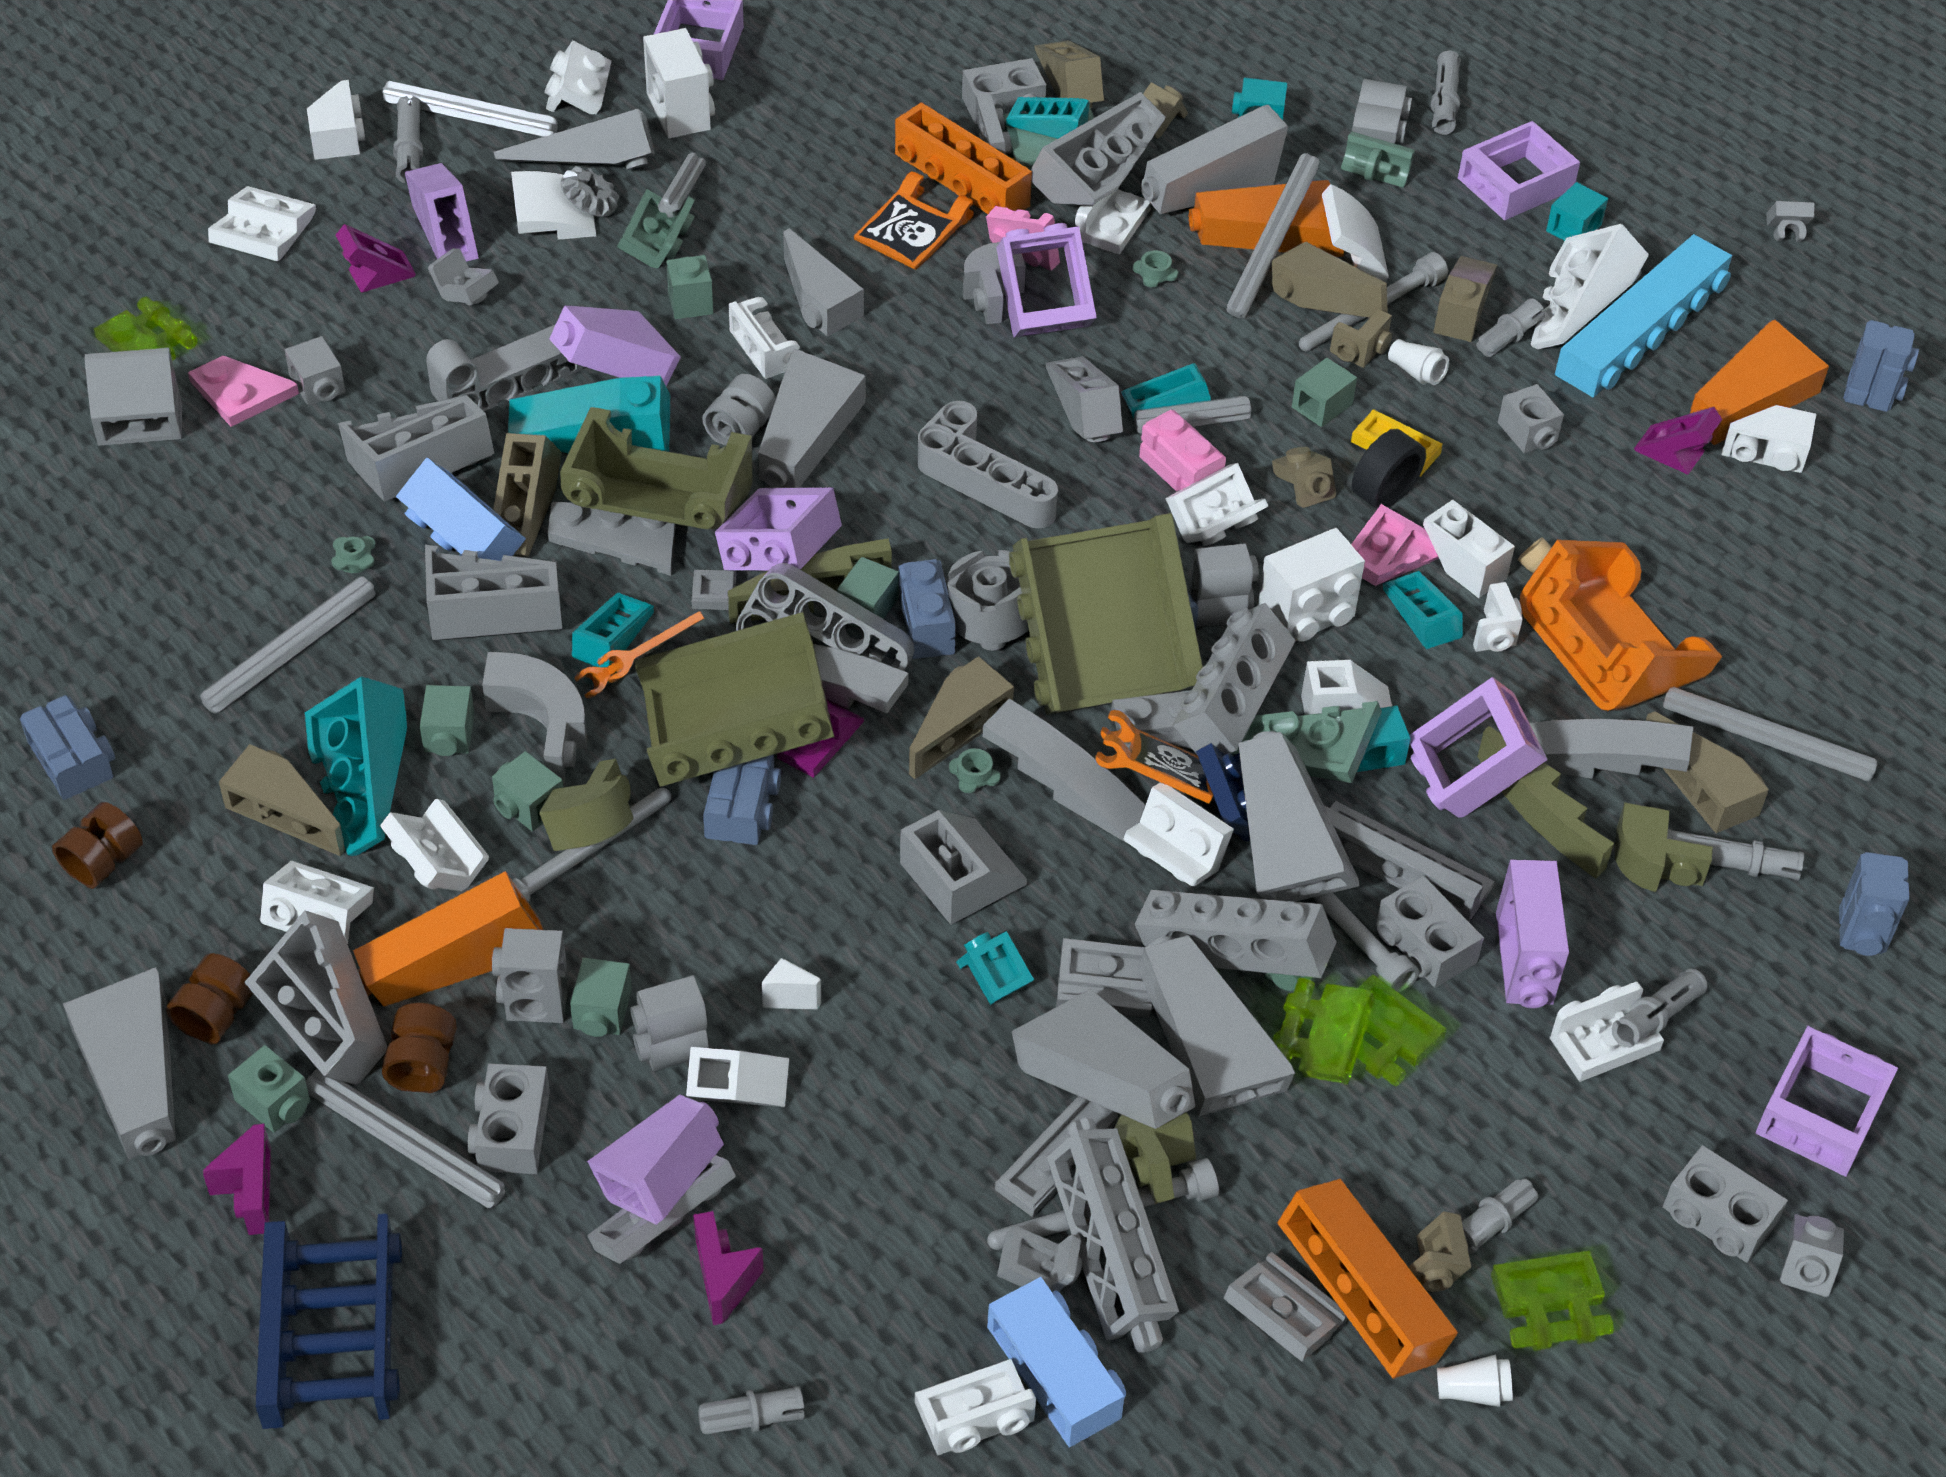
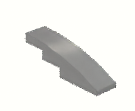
M814 644L827 700L848 709L856 700L884 713H888L908 685V673L864 656Z
M1008 699L983 725L982 737L1018 757V770L1054 790L1053 800L1124 841L1123 838L1126 831L1140 823L1146 805L1108 769L1101 767L1096 762V759L1083 748L1013 700Z
M1617 719L1552 720L1529 723L1548 759L1544 763L1561 774L1592 779L1594 768L1639 775L1641 765L1687 772L1693 726Z

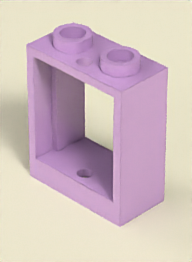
M668 0L654 34L678 30L680 24L725 30L720 42L691 38L693 42L697 41L699 43L703 63L710 65L713 79L723 80L744 27L743 0ZM704 1L710 2V5L705 4Z
M1531 121L1463 150L1458 179L1503 220H1507L1563 195L1576 183L1580 162L1548 133ZM1526 157L1543 174L1518 184L1500 168Z
M1058 223L1044 227L1043 232L1030 234L1028 229L1012 230L1006 233V237H1003L996 247L1014 338L1089 327L1095 321L1096 312L1079 226L1067 228V224ZM1064 247L1075 306L1024 313L1013 255Z
M759 488L715 531L724 570L769 571L772 566L779 563H787L801 569L842 526L834 489ZM789 500L794 501L796 506H792L789 503Z
M1493 677L1409 735L1411 738L1410 745L1414 751V754L1411 755V760L1416 769L1426 777L1430 785L1426 789L1430 800L1439 810L1446 809L1458 818L1465 817L1548 760L1515 694ZM1490 716H1493L1507 746L1451 784L1437 753Z
M1510 860L1496 910L1506 1003L1521 1004L1526 1008H1539L1545 1004L1553 1005L1569 954L1557 861Z
M1807 1026L1763 1113L1756 1134L1846 1177L1898 1068L1884 1062L1876 1055L1867 1054L1839 1041L1828 1033H1822ZM1803 1065L1871 1096L1854 1132L1786 1101Z

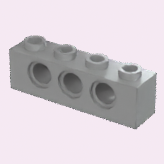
M1266 603L1249 610L1246 607L1241 608L1228 618L1226 622L1227 629L1223 636L1213 645L1211 649L1213 653L1209 661L1197 673L1196 684L1180 704L1182 709L1175 719L1173 726L1195 753L1210 743L1215 745L1224 755L1237 751L1238 743L1242 742L1296 641Z
M1151 890L1135 922L1144 947L1160 937L1171 936L1173 939L1189 935L1214 968L1321 978L1336 945V940L1323 905L1314 903Z

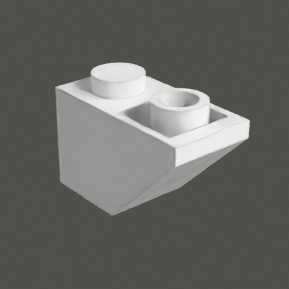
M343 80L307 108L315 160L360 154L358 141L365 140L362 118H355L362 117L359 95H351L349 80Z
M1775 405L1730 423L1721 455L1732 457L1742 462L1750 461L1776 467L1782 471L1790 470L1802 473L1811 447L1816 414Z
M1451 500L1424 519L1423 526L1445 572L1478 598L1482 597L1488 592L1490 584L1501 583L1507 579L1515 546L1456 501Z
M1307 661L1301 694L1305 715L1322 713L1323 707L1339 706L1340 711L1362 708V703L1378 701L1380 708L1392 706L1388 686L1353 661Z
M691 1047L686 1096L692 1100L785 1107L789 1058L736 1050Z

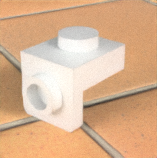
M1507 583L1490 584L1484 607V613L1487 618L1479 620L1473 643L1476 652L1483 650L1499 652L1506 650L1510 646H1516L1523 620L1520 602L1517 598L1512 597Z

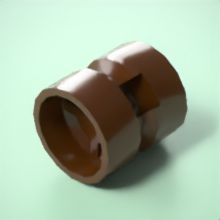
M101 802L80 820L81 828H71L52 845V852L60 866L69 876L86 887L94 889L115 870L114 862L123 863L143 845V839L138 828L124 812L108 802Z
M215 953L205 955L190 976V983L182 985L167 1005L166 1012L169 1019L186 1035L211 1045L218 1043L235 1019L234 1014L238 1010L243 1009L254 994L245 984L250 973L231 958Z
M427 1003L406 1004L397 1010L391 1029L392 1040L387 1047L382 1067L383 1078L388 1084L401 1091L433 1093L442 1088L449 1065V1051L453 1045L457 1029L456 1019L452 1014L441 1007Z

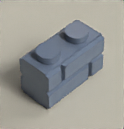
M1873 320L1866 323L1847 379L1843 397L1845 402L1861 406L1868 404L1869 408L1887 412L1891 410L1894 399L1902 401L1909 379L1903 377L1904 371H1913L1919 352L1918 348L1912 347L1915 335L1913 330L1898 326L1891 328L1889 324Z
M932 559L899 565V600L907 634L914 643L915 652L912 658L955 654V620L941 561Z
M64 695L48 702L44 708L39 706L21 715L20 722L26 740L63 800L113 778L109 762L115 760L114 752L104 735L98 738L95 737L93 732L97 731V728L86 706L78 709L71 697Z
M774 754L714 771L703 814L704 837L706 839L757 845L761 830H770L773 804L768 803L770 795H778L781 782V769L774 768Z
M1869 852L1860 855L1845 891V897H1843L1839 906V924H1841L1839 929L1840 946L1844 947V949L1855 950L1858 954L1865 956L1882 954L1887 951L1909 901V883L1907 882L1908 861L1903 859V857Z

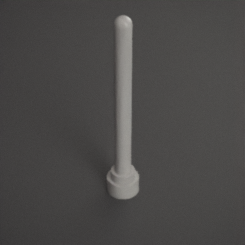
M1430 252L1418 259L1416 266L1413 267V272L1387 287V305L1420 285L1427 286L1430 284L1435 286L1445 280L1448 276V267L1444 259L1436 252ZM1341 314L1299 340V347L1302 351H1311L1332 338L1334 326L1338 322L1351 327L1366 317Z
M659 788L631 806L633 820L616 835L590 846L566 849L521 880L514 878L512 881L527 902H529L531 894L667 805L671 800L670 791L666 788Z
M1334 893L1313 897L1318 904L1323 905L1327 914L1377 965L1378 981L1391 995H1396L1414 984L1419 976V969L1407 956H1399L1396 952L1390 953Z
M1208 1158L1188 1163L1185 1170L1179 1171L1178 1177L1172 1178L1174 1198L1185 1195L1188 1200L1196 1197L1199 1202L1219 1195L1217 1177ZM1147 1186L1137 1188L1144 1207L1155 1204ZM1088 1203L1085 1204L1084 1210L1087 1224L1090 1223L1091 1217ZM1064 1210L1015 1224L1041 1237L1070 1229ZM1015 1225L992 1231L987 1238L990 1248L994 1250L1003 1249L1005 1234Z

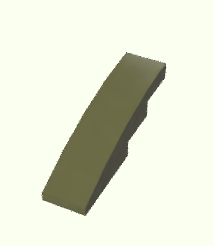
M889 538L847 545L817 553L800 570L837 591L861 557L891 568L892 550ZM768 571L727 591L730 624L737 623L738 617L755 587ZM778 578L771 579V586L777 594H789V588L783 580ZM814 601L808 602V608L811 613H814ZM751 615V621L765 619L760 615Z
M1490 726L1484 730L1477 756L1481 763L1507 746L1502 734ZM1542 763L1501 791L1535 830L1559 852L1595 879L1607 868L1614 843L1583 823L1587 808L1557 788L1561 773L1546 763Z

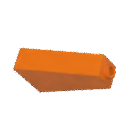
M1329 180L1311 182L1278 252H1287L1304 242H1308L1335 257L1343 256L1344 250L1332 245L1322 193L1330 185ZM1286 184L1196 192L1194 208L1189 209L1188 214L1191 232L1197 231L1202 245L1255 249Z
M1773 320L1695 394L1690 413L1715 407L1722 418V421L1712 433L1713 438L1710 441L1713 445H1716L1726 440L1730 423L1775 405L1790 408L1819 394L1829 365L1779 322Z
M505 871L353 950L359 965L358 973L367 996L374 994L385 1007L492 971L494 947H502L505 928L544 929L535 911Z

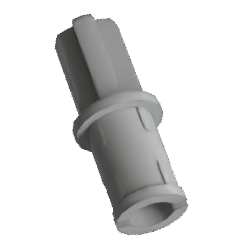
M1530 298L1511 314H1503L1498 318V324L1479 337V341L1476 343L1477 349L1486 357H1492L1510 342L1520 341L1523 338V333L1545 318V312L1535 315L1544 309L1537 300Z
M1515 1180L1494 1198H1484L1479 1203V1209L1462 1221L1469 1254L1476 1252L1480 1246L1499 1231L1505 1233L1510 1230L1512 1220L1537 1201L1538 1193L1529 1180Z
M799 1386L754 1394L753 1390H747L744 1397L701 1404L698 1410L699 1425L704 1434L751 1427L752 1432H758L759 1426L785 1421L804 1420V1411L801 1410L804 1408L803 1397Z

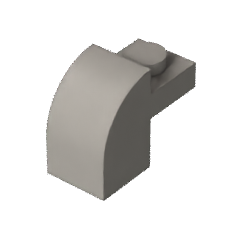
M999 242L986 244L975 249L968 255L964 263L963 299H974L976 311H983L986 324L1002 322L1003 295H1005L996 249ZM1015 254L1013 259L1019 291L1024 293L1026 265L1022 254Z

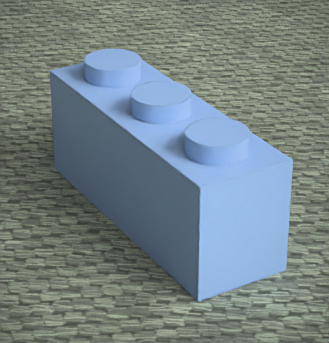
M428 457L396 496L408 507L404 514L423 529L427 525L431 527L434 531L430 537L449 552L454 548L460 553V556H462L464 550L477 551L478 558L502 561L503 555L513 556L526 540L522 534L450 471Z
M1042 1277L989 1304L987 1328L1008 1359L1012 1360L1027 1387L1033 1390L1036 1400L1069 1448L1122 1419L1126 1391L1120 1377L1114 1370L1110 1369L1107 1371L1097 1357L1098 1351L1089 1333L1084 1329L1080 1331L1070 1319V1311L1063 1296L1057 1290L1051 1292Z

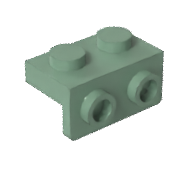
M646 189L617 248L650 267L659 268L665 257L671 260L678 252L683 240L677 236L678 234L685 235L695 217L689 213L695 199L688 196L676 217L668 218L666 213H660L658 209V204L662 197Z

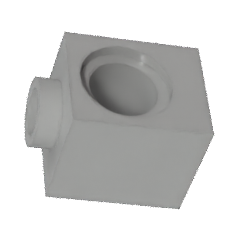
M322 336L284 349L289 376L297 384L298 391L308 406L321 401H330L336 396L346 393L341 365Z
M1536 384L1503 396L1498 424L1521 451L1527 453L1538 448L1541 450L1547 449L1558 441L1564 414L1539 385Z

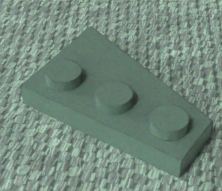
M1378 701L1362 703V708L1340 711L1339 706L1323 707L1322 713L1297 716L1293 711L1256 715L1242 742L1253 739L1256 734L1261 732H1281L1297 748L1309 776L1352 783L1382 710ZM1239 747L1237 751L1231 753L1233 756L1240 753Z

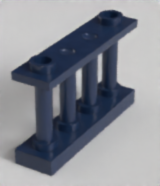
M378 1214L377 1239L299 1245L298 1240H290L285 1221L265 1222L255 1405L262 1429L284 1427L285 1409H293L294 1403L373 1397L379 1420L390 1419V1401H396L400 1398L398 1368L391 1369L393 1264L402 1263V1239L400 1232L392 1233L388 1214ZM377 1260L376 1284L298 1290L296 1284L290 1285L291 1271H299L300 1265ZM375 1305V1329L295 1335L294 1330H288L289 1316H297L298 1310ZM374 1350V1376L296 1382L293 1381V1377H286L287 1362H295L296 1356Z

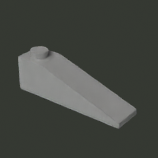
M1139 92L1044 146L1031 169V182L1052 203L1093 205L1117 191L1166 117Z
M639 109L494 151L495 159L499 161L612 166L625 164L627 170L645 166L648 164L647 158L655 156L646 114Z

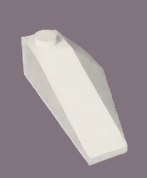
M1623 224L1565 239L1550 267L1549 275L1556 277L1554 287L1550 286L1544 290L1543 298L1549 300L1550 305L1541 311L1545 312V318L1535 325L1530 344L1533 348L1542 349L1565 343L1639 278L1641 268L1649 254Z

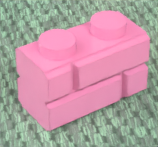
M1169 410L1142 426L1141 440L1143 442L1140 446L1139 457L1175 491L1182 490L1225 467L1226 457L1175 410Z

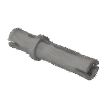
M1449 50L1440 53L1438 56L1436 92L1431 99V109L1434 112L1432 128L1435 127L1434 131L1442 135L1453 132L1456 126L1455 116L1460 108V97L1457 92L1461 59L1458 58L1459 55L1456 52Z
M408 95L401 97L397 102V141L394 143L393 155L397 160L396 177L402 183H405V172L420 168L419 161L423 157V145L420 142L421 103L419 99L412 96L411 106H409Z
M1668 829L1667 839L1712 846V862L1710 865L1748 871V876L1757 877L1758 873L1790 878L1796 881L1800 879L1801 872L1799 870L1802 871L1804 852L1763 846V841L1753 840L1752 844Z
M1689 968L1651 997L1638 999L1631 1006L1629 1013L1613 1023L1611 1029L1616 1042L1623 1047L1630 1048L1634 1044H1638L1645 1036L1655 1035L1666 1027L1669 1018L1706 992L1707 981L1704 975L1696 969ZM1662 1004H1665V1006L1662 1007L1660 1010H1658V1011L1655 1010V1009H1657L1658 1007H1660Z

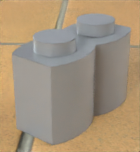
M1363 79L1352 131L1390 143L1403 144L1407 121H1402L1401 119L1408 120L1412 98L1405 97L1407 86Z
M1246 544L1198 548L1194 550L1192 578L1189 583L1188 592L1199 607L1196 628L1224 625L1228 618L1237 610L1244 607L1248 610L1254 608L1252 581L1258 580L1259 571L1255 555L1249 556Z
M694 975L637 991L638 1005L630 1007V1011L637 1032L633 1034V1040L640 1062L649 1060L654 1072L688 1062L690 1060L691 1047L709 1048L706 1033L707 1016L705 1004Z

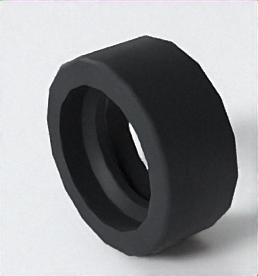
M1390 429L1380 435L1361 457L1352 478V491L1376 509L1381 504L1390 508L1406 496L1416 483L1425 464L1426 449L1400 429Z

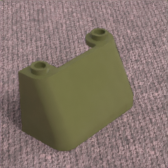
M590 407L560 471L563 494L575 505L701 529H716L747 499L752 486V436L731 432L727 445L724 448L720 449L719 445H711L707 459L633 446L632 430L623 428L622 432H620L610 423L611 410Z

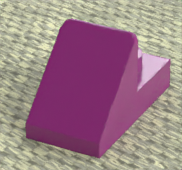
M346 224L336 233L335 236L344 250L342 255L352 264L348 270L361 293L416 276L402 250Z
M1715 407L1653 424L1637 443L1634 450L1688 475L1705 452L1703 446L1712 440V433L1722 421V418Z
M827 699L834 737L777 753V759L813 778L864 722V718Z
M254 1124L207 1165L203 1171L209 1195L234 1193L236 1218H244L248 1235L264 1234V1224L269 1222L271 1146L265 1124Z
M714 1212L694 1214L695 1240L713 1325L723 1324L763 1273V1249L752 1248L731 1252L727 1230H717Z

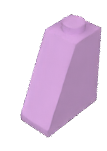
M442 163L406 171L405 176L412 206L436 258L439 259L452 248H457L461 250L466 262L479 259L462 184Z
M565 305L549 338L571 363L620 378L661 376L666 386L681 358L639 311Z
M678 1095L587 1162L605 1197L611 1203L657 1225L668 1215L724 1143L716 1129L719 1125L718 1118L711 1107L705 1102H697L683 1095Z

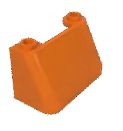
M1557 540L1524 586L1519 602L1524 618L1596 706L1606 711H1620L1667 693L1671 687L1679 688L1705 678L1714 669L1722 656L1708 640L1698 636L1688 637L1675 649L1630 596L1640 581L1641 566L1636 555L1625 543Z

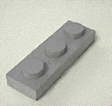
M715 1155L668 1215L657 1225L622 1209L587 1236L596 1252L621 1264L625 1260L639 1255L645 1245L663 1231L676 1227L683 1220L684 1215L700 1203L717 1196L722 1187L735 1178L736 1175L728 1160Z

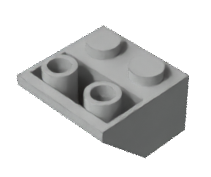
M169 348L85 354L90 415L98 446L182 438V402Z
M938 810L901 829L900 864L950 925L1027 885L1026 877L975 818Z

